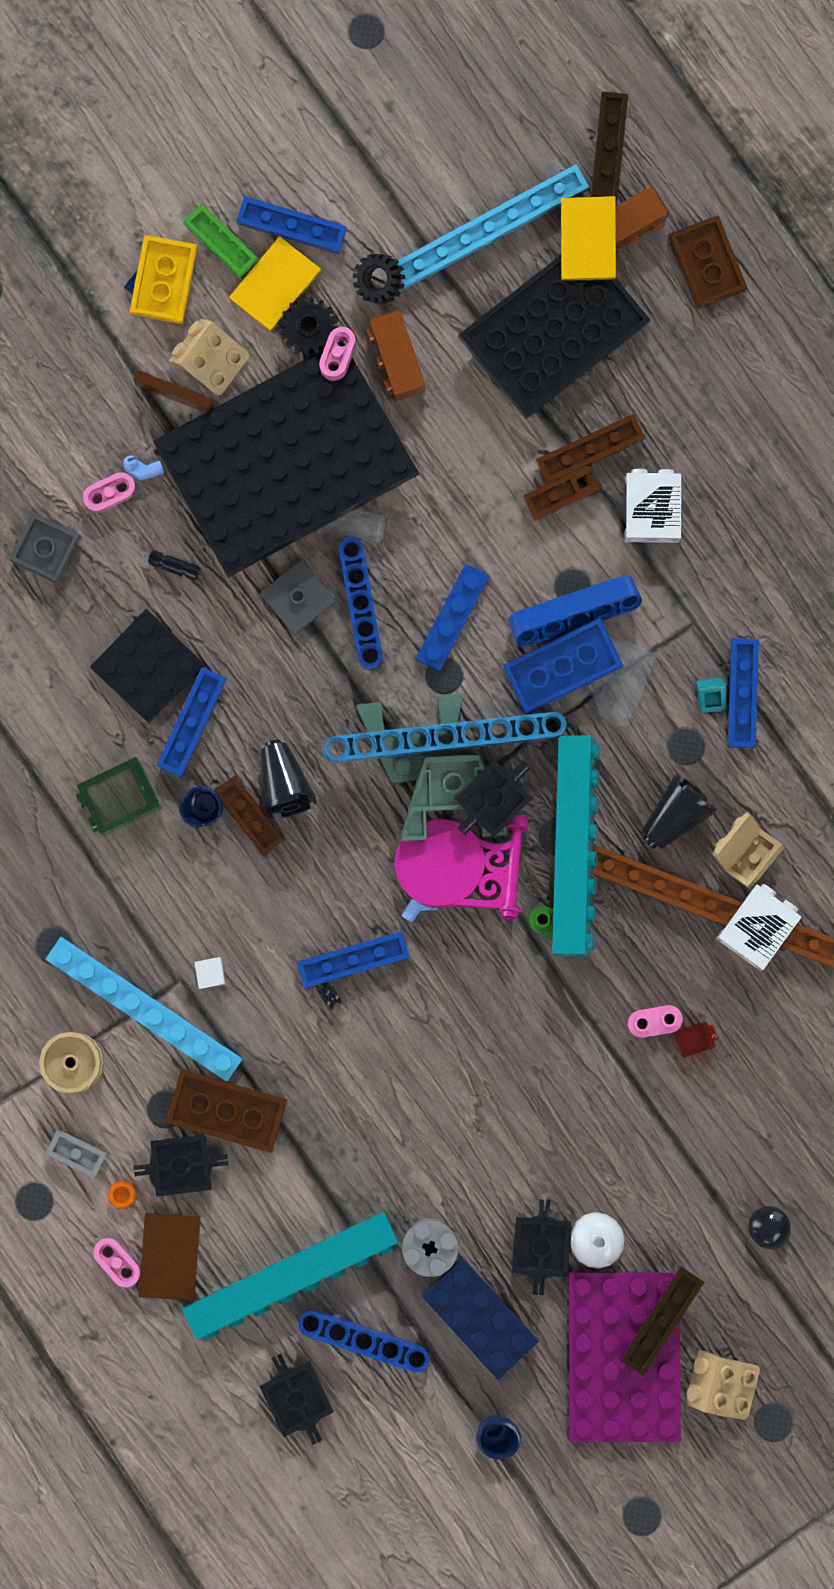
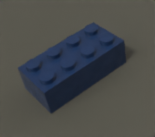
M463 1256L422 1293V1298L497 1380L539 1342L538 1338Z

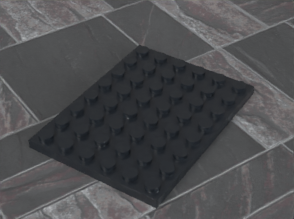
M343 341L338 343L340 347L346 346ZM322 350L318 356L314 354L211 409L210 412H206L153 440L156 449L228 578L419 475L418 469L353 357L345 376L339 380L331 381L326 379L320 370L319 363L324 351ZM332 365L329 369L336 371L339 367Z

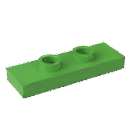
M202 203L183 221V225L240 280L259 261V258Z

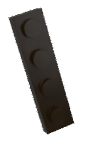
M601 92L591 197L615 196L616 201L618 200L628 94Z
M680 1266L619 1360L644 1377L705 1282Z

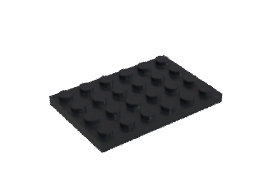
M560 255L458 335V338L527 420L648 325L651 319L617 278L562 281Z

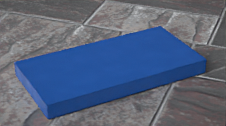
M597 618L504 664L503 667L525 714H529L623 668L624 664L602 619Z

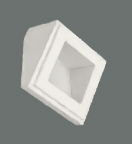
M222 957L194 962L199 989L226 985Z

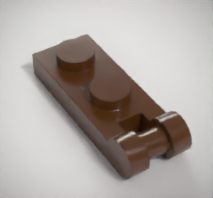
M591 464L523 495V499L534 521L601 491L603 488L599 481L596 482ZM580 479H583L586 487L582 489L579 488L576 482Z

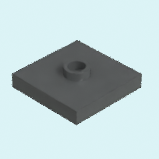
M32 512L9 558V562L53 583L59 584L82 536Z
M300 560L260 592L263 599L294 636L336 603V600L303 560Z

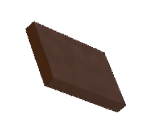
M719 215L668 234L669 241L697 310L748 290Z
M145 1213L139 1297L195 1300L201 1216Z

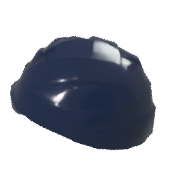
M494 1415L483 1420L478 1426L476 1443L481 1452L487 1457L506 1459L515 1454L519 1449L521 1433L511 1419Z

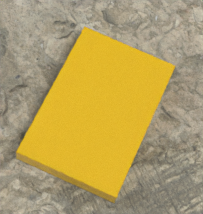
M615 196L561 198L562 281L616 279Z
M144 234L130 315L183 325L198 248L197 244Z
M279 236L229 296V300L271 333L283 319V311L290 310L289 304L297 302L321 273V268Z

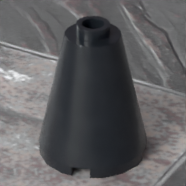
M281 740L267 742L261 750L262 808L265 817L274 819L273 814L281 813L282 818L311 809L310 803H317L316 795L288 744L281 742Z
M676 773L671 779L642 829L645 834L643 840L653 849L657 846L663 849L717 811L713 804L708 807L709 805L705 802L707 798L687 779L681 782V775L679 773Z

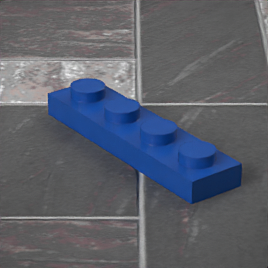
M247 196L243 198L236 220L238 225L336 254H340L347 231V226Z
M465 563L424 641L416 661L438 672L441 671L484 589L489 575Z
M731 638L727 747L756 748L759 639Z
M201 667L156 765L157 767L181 778L183 777L227 681L226 677Z
M400 931L298 961L297 965L305 989L410 958L403 932Z

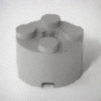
M429 1218L416 1222L410 1226L403 1238L402 1253L404 1260L412 1271L421 1276L435 1277L444 1274L453 1266L458 1254V1244L454 1232L446 1223L437 1219ZM431 1240L435 1242L434 1246L437 1248V1251H432L429 1255L425 1253L426 1250L422 1245L424 1243L429 1244Z

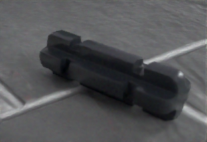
M152 550L148 558L150 565L157 568L161 566L163 570L179 576L186 575V578L196 581L200 575L201 569L199 566L191 563L188 565L186 561L169 555L163 556V553Z

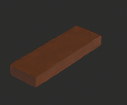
M139 370L136 371L133 378L137 387L202 412H210L214 408L211 398Z
M235 775L216 789L223 800V805L263 856L285 841L281 833L270 819L265 817L263 810Z

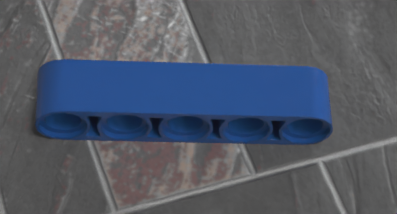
M348 537L341 542L339 553L358 661L363 669L374 671L381 666L383 656L362 542L359 539ZM347 546H356L359 549V553L355 557L346 556L344 550ZM360 572L363 574L364 579L358 584L351 583L349 581L350 574ZM358 598H364L368 601L369 605L364 610H357L353 606L354 601ZM361 625H370L373 628V633L368 637L361 636L358 633ZM367 651L376 652L378 655L377 661L372 664L366 663L363 660L364 653Z
M625 575L519 610L509 617L508 624L517 645L525 647L571 632L597 618H601L604 621L631 612L642 604V598L633 578Z
M316 1309L306 1310L299 1319V1330L307 1337L411 1372H422L429 1364L428 1350L420 1344ZM307 1316H315L319 1321L318 1328L314 1330L307 1329L304 1326V1319ZM333 1325L343 1326L346 1331L345 1336L340 1339L332 1337L330 1328ZM362 1333L368 1334L372 1338L371 1345L366 1348L360 1347L356 1342L357 1336ZM392 1342L398 1346L399 1350L396 1355L387 1356L384 1354L382 1348L386 1343ZM420 1351L425 1356L424 1362L420 1365H413L409 1361V1356L412 1352Z

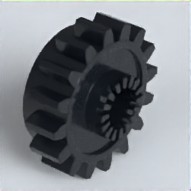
M310 297L309 303H305L302 298H299L298 306L291 302L289 304L291 312L283 311L282 313L286 321H280V328L286 330L281 332V338H288L285 343L286 347L290 348L293 346L294 354L296 355L301 351L304 352L305 358H308L310 353L318 356L319 351L324 350L329 334L335 328H338L334 325L338 322L337 316H330L333 313L331 306L324 309V300H320L318 304H315L313 297ZM307 323L316 325L315 330L312 332H305L302 327Z

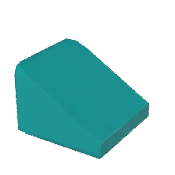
M723 678L696 681L700 713L727 710L726 685Z

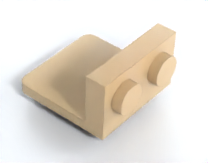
M200 319L191 325L188 330L189 335L184 342H180L172 351L173 356L169 362L176 368L186 370L214 395L219 396L246 363L249 353L214 322Z
M745 813L734 821L732 829L727 836L717 842L713 856L728 875L751 890L784 847L780 842L761 830L752 815Z
M698 1350L685 1404L705 1413L746 1420L749 1416L760 1368L755 1364L727 1359L707 1351Z

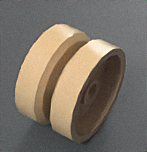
M78 1032L62 1033L50 1039L42 1049L39 1060L41 1075L46 1083L55 1090L65 1093L85 1091L95 1085L102 1075L105 1063L103 1051L97 1041L87 1034ZM69 1057L75 1059L76 1064L74 1067L67 1066V1061H70Z

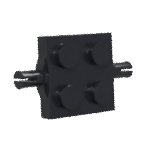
M492 759L454 798L465 809L468 816L457 829L465 836L475 825H479L492 837H495L532 800V797L522 788L519 781L530 768L522 761L512 772H509Z
M206 1134L150 1141L152 1152L150 1164L134 1165V1170L145 1169V1171L134 1172L135 1177L151 1175L155 1182L156 1197L212 1190V1167L229 1166L228 1161H217L228 1159V1154L211 1156L207 1147Z
M539 1199L538 1216H516L512 1273L527 1274L533 1277L532 1294L538 1295V1284H540L539 1295H544L545 1279L553 1276L568 1277L572 1221L557 1220L550 1217L551 1200L546 1199L545 1210L544 1199Z
M282 1353L277 1354V1358L276 1355L273 1356L271 1360L278 1373L273 1379L261 1384L259 1387L283 1437L295 1431L306 1430L312 1445L320 1442L323 1439L316 1428V1424L321 1418L334 1413V1410L310 1360L297 1367L288 1368Z

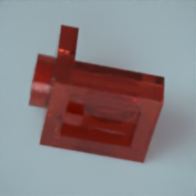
M707 1021L673 1032L682 1058L715 1048L714 1041L718 1040L714 1026H708Z

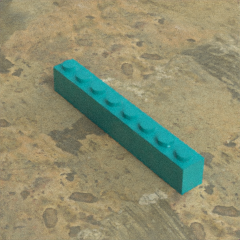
M591 735L559 736L552 944V954L557 957H590L591 950L595 948V935L591 933V923H594L596 920L595 906H592V895H596L597 890L596 879H593V868L597 867V852L593 851V843L598 839V826L594 824V814H597L599 810L598 797H595V787L599 786L600 777L599 771L595 769L596 760L600 759V745L596 743V740Z
M382 1211L184 1306L182 1309L195 1339L203 1337L204 1341H207L219 1335L218 1329L226 1325L232 1329L244 1323L243 1317L251 1313L257 1317L269 1311L268 1305L279 1301L280 1305L294 1299L293 1293L304 1289L305 1293L319 1287V1281L326 1277H329L330 1281L344 1275V1269L353 1264L356 1269L371 1262L369 1257L378 1252L380 1256H384L396 1250L394 1245L398 1243V1239L385 1211Z

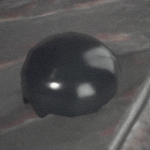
M764 1206L756 1210L749 1219L750 1236L763 1249L776 1250L785 1245L791 1236L790 1220L777 1207Z

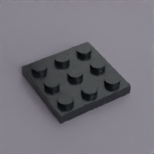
M145 609L90 668L150 724L200 672L201 667L204 668L206 665L152 613Z

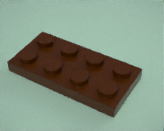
M181 1069L166 1123L272 1153L288 1099Z

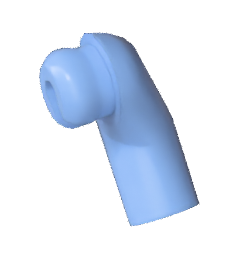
M128 456L124 459V470L127 474L138 480L144 481L164 473L160 460L145 465L138 461L135 456Z
M411 899L401 916L413 923L420 911H433L438 908L428 907Z

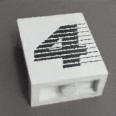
M633 469L631 473L626 474V529L624 542L679 543L681 539V474H674L675 471L671 469H662L658 473H647L646 469Z
M756 884L751 888L748 897L727 926L715 938L759 971L764 970L801 918L797 914L799 909L787 900L783 903L774 897L776 892L765 884H762L761 887Z

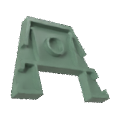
M462 693L438 696L441 724L457 723L463 698ZM381 702L357 705L358 713L367 732L384 731ZM440 731L438 733V739L442 744H450L451 737L448 732ZM413 734L411 736V743L415 747L420 748L424 745V739L419 734ZM386 737L384 739V746L386 749L393 751L397 748V742L392 737ZM451 751L380 758L391 784L417 781L423 757L448 756L451 754Z
M479 754L423 757L402 829V841L427 840L426 811L464 809L454 798L484 768ZM506 826L496 836L508 835ZM481 827V834L483 837L491 836L483 827Z

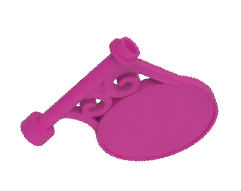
M516 815L506 825V828L511 830L510 841L500 844L483 841L475 836L471 830L464 836L457 829L460 823L452 820L435 819L426 821L427 840H401L397 848L395 872L399 884L410 898L428 907L445 908L456 906L499 909L501 918L506 920L518 919V915L521 914V909L516 907L522 831L528 830L529 818L523 815ZM483 849H486V850L489 851V852L486 853L485 856H484ZM509 851V863L506 866L497 868L490 864V859L497 856L498 858L495 859V863L501 865L504 862L502 852ZM485 867L490 872L489 874L484 875ZM493 881L500 885L501 894L495 900L467 899L476 891L478 886L483 897H493L497 893L496 885L492 884L491 890L487 891L485 889L486 883Z

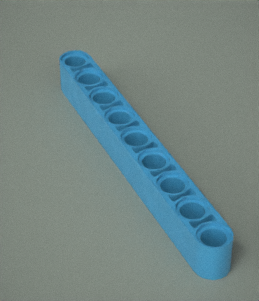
M548 712L339 735L331 737L324 744L322 753L324 758L331 763H344L551 740L564 732L566 721L561 714ZM547 719H552L557 723L558 728L555 733L547 730ZM520 722H526L530 725V735L521 734L519 731ZM494 725H499L504 729L503 738H496L493 735L492 727ZM467 728H473L477 732L478 738L476 741H469L466 738L465 730ZM440 731H446L450 734V744H442L439 741L438 733ZM413 734H419L423 737V747H415L411 743V736ZM386 737H392L396 740V750L386 749L384 746V739ZM357 741H367L370 745L369 753L359 752L356 747ZM331 743H338L342 746L343 754L341 756H333L330 753L329 745Z

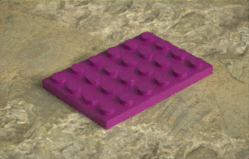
M568 1272L569 1442H681L680 1321L644 1377L619 1360L676 1272Z

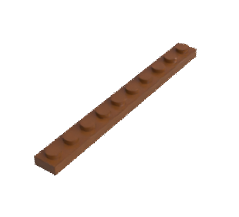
M593 844V851L597 852V867L593 868V875L724 926H727L743 903ZM796 924L780 946L783 949L834 968L833 937Z

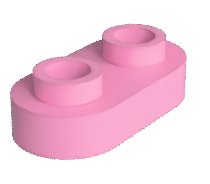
M338 327L329 334L319 363L322 375L328 380H339L345 376L356 347L355 335L349 328ZM341 341L347 342L344 347L338 346V343ZM332 365L339 367L336 371L329 369Z
M123 472L111 475L85 489L83 494L84 504L92 512H103L129 500L135 493V482L130 475ZM120 484L127 485V489L124 492L117 490ZM96 495L102 496V501L98 504L93 502V498Z
M666 1005L633 1012L628 1018L627 1026L632 1035L644 1038L677 1031L682 1025L683 1017L678 1008ZM666 1014H671L674 1017V1021L670 1025L664 1021ZM641 1018L647 1022L645 1029H640L637 1026V1021Z
M104 1238L95 1245V1260L117 1285L131 1287L139 1280L141 1270L138 1263L116 1239ZM107 1246L111 1247L114 1251L111 1257L104 1254V1248ZM128 1267L131 1269V1277L123 1276V1268Z

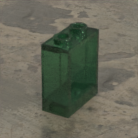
M137 757L77 785L80 791L76 793L77 799L81 807H87L91 814V817L87 818L93 832L99 831L102 836L162 808ZM131 770L147 805L104 825L88 790Z

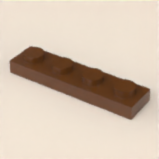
M634 414L537 458L536 463L546 484L584 466L592 465L645 440V436Z

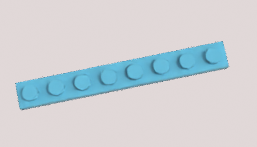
M577 164L398 260L399 263L397 265L403 266L404 269L400 273L405 275V279H401V283L405 284L404 289H401V291L561 206V198H575L588 191L589 185Z
M60 937L45 960L226 1082L229 1081L243 1058L65 938Z

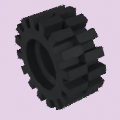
M369 254L367 258L359 260L362 264H356L354 268L358 270V273H353V278H357V282H354L353 286L359 288L356 293L359 296H363V300L370 301V303L383 304L395 300L394 297L400 296L401 292L398 290L404 289L405 284L401 283V279H405V275L400 273L404 269L403 266L397 265L399 263L397 259H393L390 255ZM378 268L383 269L387 275L386 285L381 289H376L371 282L372 273Z

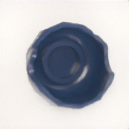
M201 785L191 788L179 802V813L183 821L193 828L214 824L223 812L222 798L216 790L209 786Z

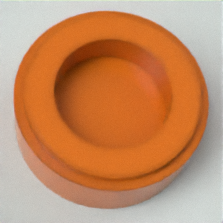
M118 1181L108 1191L110 1203L119 1209L131 1206L137 1196L135 1187L128 1181Z

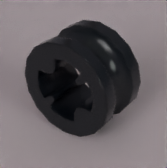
M328 983L326 984V989L322 990L320 988L318 992L330 1009L333 1010L335 1004H342L343 1002L331 984Z

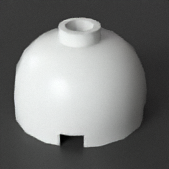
M598 1212L585 1214L575 1222L571 1230V1252L580 1263L587 1267L599 1269L610 1266L618 1260L624 1249L625 1238L623 1230L617 1221L607 1214Z

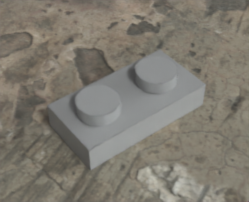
M57 1129L45 1154L95 1179L108 1153L61 1129Z

